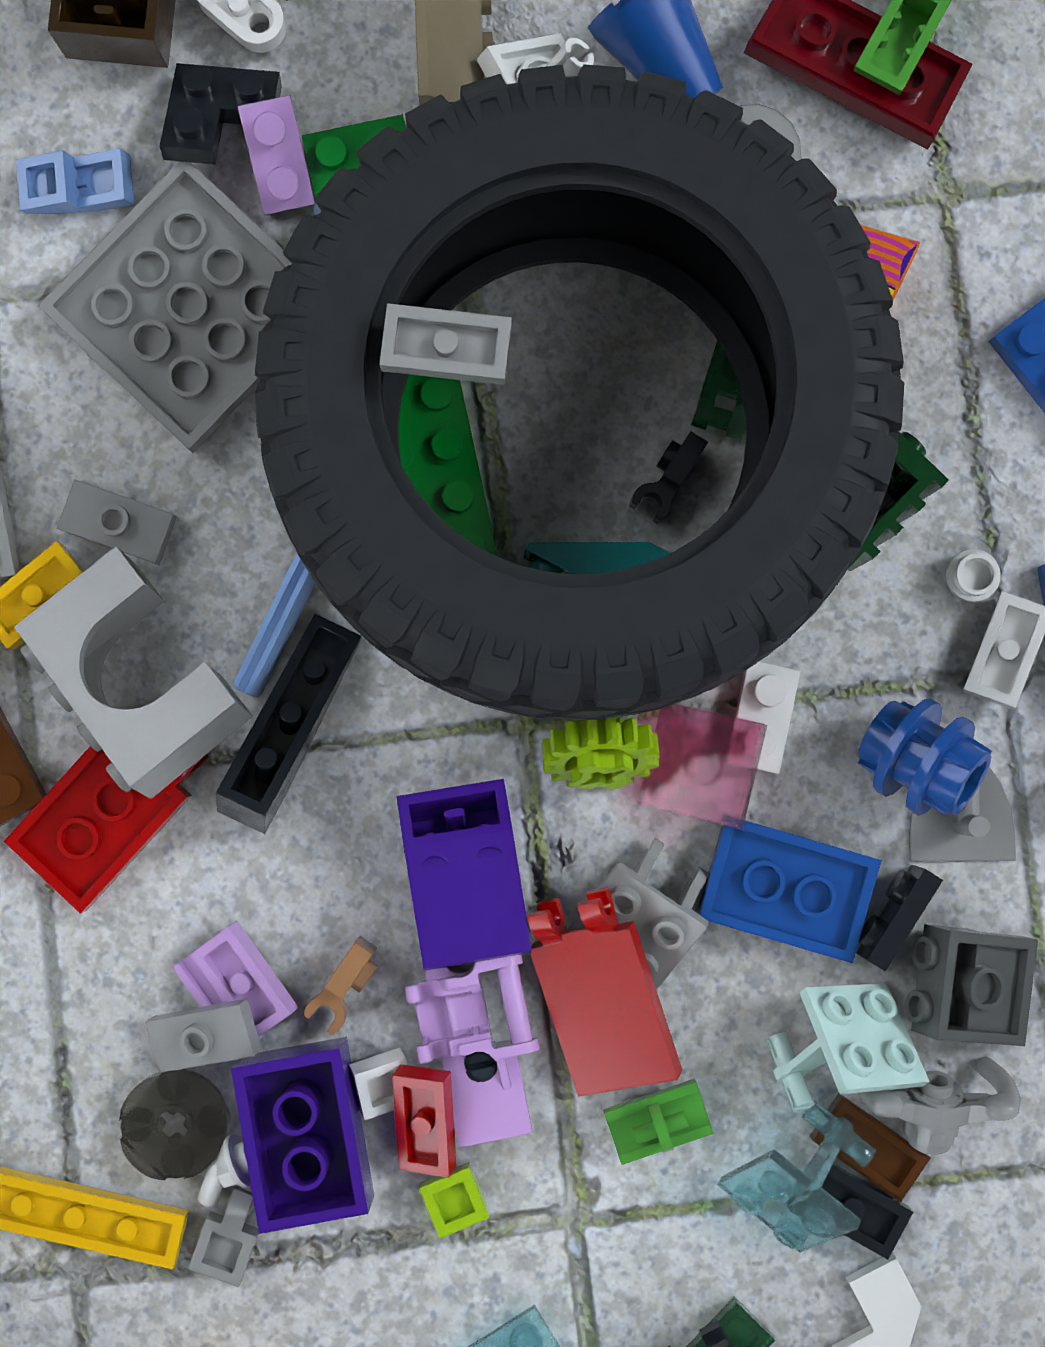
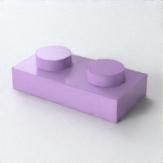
M291 95L237 106L264 215L315 204V197Z

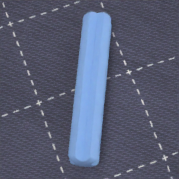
M297 553L233 682L236 689L253 697H258L262 694L315 585V581Z

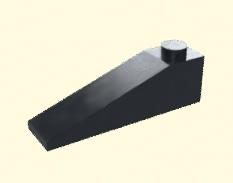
M317 614L313 615L215 793L217 812L266 834L356 652L362 635Z

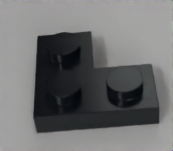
M176 63L160 141L163 160L216 165L223 123L242 124L237 106L280 97L282 89L280 72Z

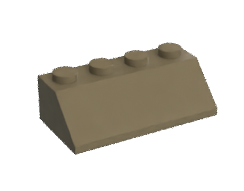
M415 0L418 97L420 105L441 94L449 103L460 100L462 85L484 79V73L477 62V58L487 46H493L492 32H482L481 15H492L491 0Z

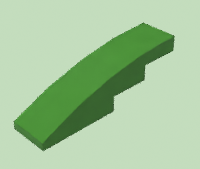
M891 0L853 71L900 95L952 0Z

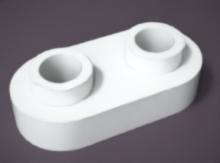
M197 0L200 9L209 18L252 52L264 53L271 51L279 46L285 37L286 21L281 6L276 0ZM265 22L269 24L268 29L262 33L252 31L257 23Z

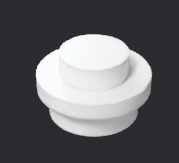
M978 549L966 550L956 555L950 561L946 571V581L951 592L959 599L967 602H978L989 598L997 590L1001 577L1000 568L996 560L987 552Z

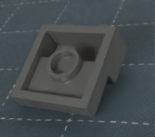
M924 924L923 936L918 937L912 947V959L916 967L919 968L916 990H912L908 994L905 1002L906 1015L912 1022L911 1031L936 1040L1025 1046L1038 940L1025 936L987 933L968 928Z

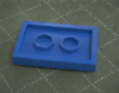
M725 815L697 914L709 922L853 963L882 860Z

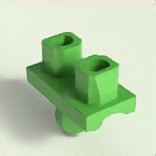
M695 1078L603 1109L621 1165L662 1151L664 1153L673 1150L674 1147L714 1134Z

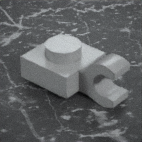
M239 1185L234 1187L224 1215L213 1211L209 1212L191 1258L189 1270L239 1287L259 1235L258 1228L246 1224L254 1204L251 1185L245 1188Z

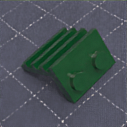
M899 432L898 451L886 491L892 499L878 512L864 544L848 568L849 571L874 559L881 552L877 546L896 536L904 528L900 523L918 513L926 505L923 499L941 489L949 481L925 457L927 452L922 443L908 432Z

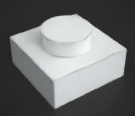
M401 1048L349 1064L359 1110L364 1121L394 1111L392 1075L400 1064L407 1065L406 1057Z

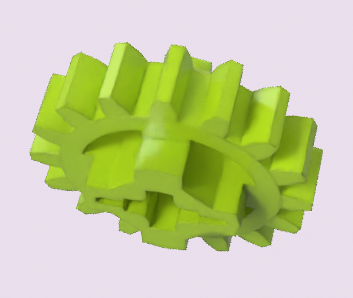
M615 717L605 720L565 722L566 730L552 729L550 730V738L542 740L544 774H551V781L553 782L566 780V787L570 788L575 786L579 789L586 788L587 790H592L595 787H606L609 790H615L627 784H633L634 776H650V769L659 767L658 734L652 733L651 725L649 724L637 726L635 718L625 720L621 717Z

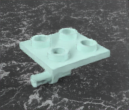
M887 983L805 987L799 993L818 1039L797 1056L794 1054L788 1033H778L766 1040L777 1066L773 1071L778 1084L784 1085L794 1113L808 1110L811 1106L815 1105L804 1076L825 1063H828L840 1095L923 1087L930 1082Z

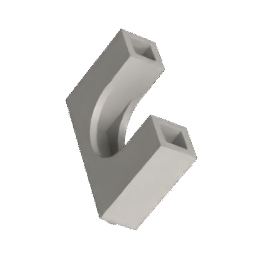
M115 546L14 628L26 643L20 649L24 657L38 672L43 673L46 671L54 683L48 687L52 696L66 711L71 712L74 709L82 720V723L77 726L80 735L95 751L99 752L102 749L112 762L106 767V770L115 783L125 792L134 789L151 799L246 723L253 715L227 681L206 662H203L164 695L148 705L136 709H115L110 707L104 696L101 683L102 668L109 650L123 634L165 602L139 567Z

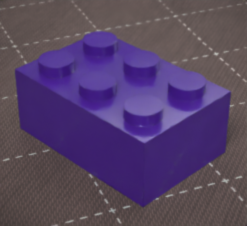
M347 1036L259 1052L254 1057L239 1059L231 1068L259 1234L369 1214L374 1198V1189L359 1105L349 1064L352 1063Z

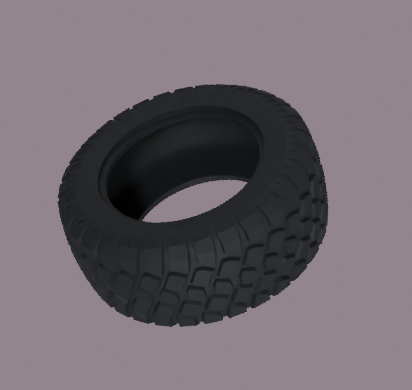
M583 64L578 76L565 77L563 65L521 69L517 83L506 84L502 75L497 74L462 85L460 100L449 103L441 94L405 113L407 128L404 130L395 131L387 125L355 151L360 163L356 169L348 170L340 166L314 198L321 210L320 214L311 217L302 216L283 251L284 256L292 265H288L283 270L275 271L263 309V314L270 318L271 322H267L258 334L254 376L259 377L260 382L257 384L255 391L257 434L258 438H261L262 443L260 444L261 456L266 477L286 533L319 589L349 624L371 645L417 678L471 703L533 718L599 720L658 710L716 688L771 654L820 608L859 553L876 520L887 491L898 451L899 431H901L905 383L901 380L900 369H903L904 359L898 320L891 317L889 310L893 305L891 292L880 261L869 258L867 254L871 242L850 206H837L834 202L837 196V189L810 158L796 161L791 156L794 152V144L762 119L754 120L749 125L741 121L743 116L742 107L708 90L700 92L695 98L685 95L686 82L647 71L639 77L637 82L626 80L625 67ZM554 263L604 265L638 275L664 288L685 303L714 334L726 353L741 392L746 431L744 462L739 483L728 510L716 523L696 539L676 551L646 564L600 574L545 572L507 561L471 543L453 530L429 507L402 468L399 450V417L401 401L409 374L383 372L379 365L387 303L452 310L473 292L494 280L530 267Z

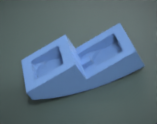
M121 148L72 157L61 150L16 159L20 211L25 214L81 213L134 206L130 155Z

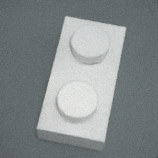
M1002 591L965 684V693L1012 710L1016 709L1045 635L1044 605Z
M757 662V664L744 671L725 763L774 774L780 773L801 671Z

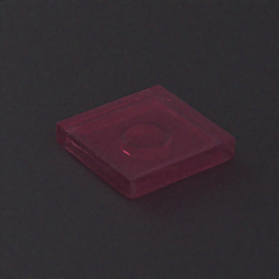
M678 704L661 708L655 729L659 742V767L650 769V776L644 777L637 804L743 830L767 725Z

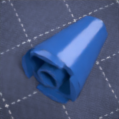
M620 0L615 6L611 2L588 26L593 38L637 80L647 71L686 82L685 95L695 98L704 90L717 94L723 89L691 0Z

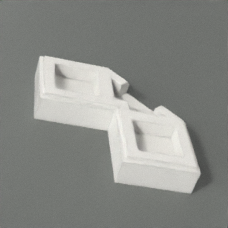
M892 1253L888 1260L882 1257L845 1277L870 1325L830 1347H910L922 1306L897 1258Z

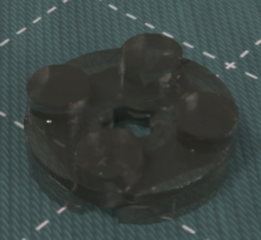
M179 1069L152 1074L130 1092L121 1107L119 1121L121 1120L122 1138L120 1143L122 1151L135 1169L152 1179L166 1180L167 1178L178 1179L184 1177L186 1179L194 1177L204 1171L220 1153L224 1140L227 1137V1130L231 1120L230 1110L225 1105L224 1098L218 1088L199 1073ZM165 1112L172 1115L177 1112L182 1114L185 1118L183 1125L187 1129L186 1135L183 1136L175 1132L170 1137L162 1131L166 1125L162 1114Z

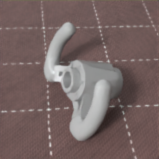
M986 1056L977 1060L975 1065L976 1071L991 1083L997 1091V1094L994 1095L987 1093H963V1089L952 1077L940 1071H927L926 1075L930 1082L923 1087L908 1088V1091L890 1092L882 1090L858 1093L861 1101L873 1114L886 1118L898 1117L903 1119V1132L907 1135L908 1143L914 1149L930 1155H939L949 1151L951 1146H953L954 1138L958 1136L959 1127L989 1120L1005 1121L1015 1118L1019 1114L1021 1100L1014 1080L1004 1068Z

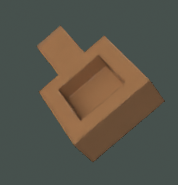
M360 936L354 942L321 993L313 997L307 1004L304 1017L310 1019L318 1007L328 1006L333 1010L335 1018L327 1032L330 1035L337 1033L347 1017V1008L344 1002L346 993L350 987L360 993L377 968V965L369 960L377 947Z

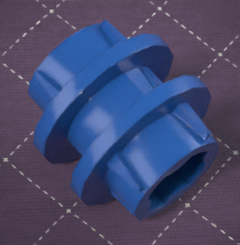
M931 698L922 700L915 707L904 701L901 703L890 701L876 715L862 739L859 748L858 758L860 760L858 764L874 774L873 788L885 797L893 795L902 786L907 787L909 790L906 798V808L915 815H923L931 808L946 816L948 813L955 815L965 808L980 787L990 766L992 750L974 740L975 725L965 717L956 718L946 728L940 726L942 707L940 703Z

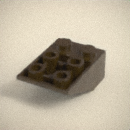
M51 0L48 32L67 59L168 68L176 0Z

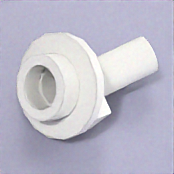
M236 1134L225 1138L219 1157L210 1164L206 1171L198 1194V1201L204 1206L212 1207L217 1205L223 1187L227 1188L237 1184L245 1188L251 1185L244 1143Z

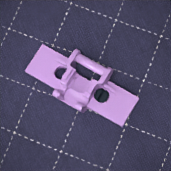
M521 954L475 962L474 966L464 973H457L449 967L426 970L425 981L405 986L407 1003H415L422 1043L416 1046L419 1064L441 1057L443 1070L451 1071L454 1127L458 1148L533 1133L518 1056L540 1050L538 1038H532L518 964L523 963ZM495 969L498 972L511 1040L495 1042L492 1038L480 977L481 972Z

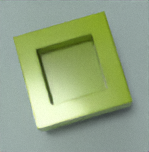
M470 1162L456 1167L449 1178L434 1176L420 1182L419 1190L439 1239L489 1218L490 1211Z

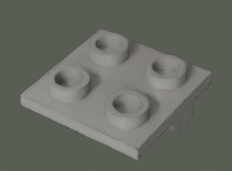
M654 838L649 849L644 851L634 871L619 861L599 888L609 886L619 924L629 921L635 922L657 990L708 927L709 921L691 909L709 873L698 867L693 879L690 878L677 902H674L645 882L655 860L664 847L663 842ZM580 914L568 931L586 928Z

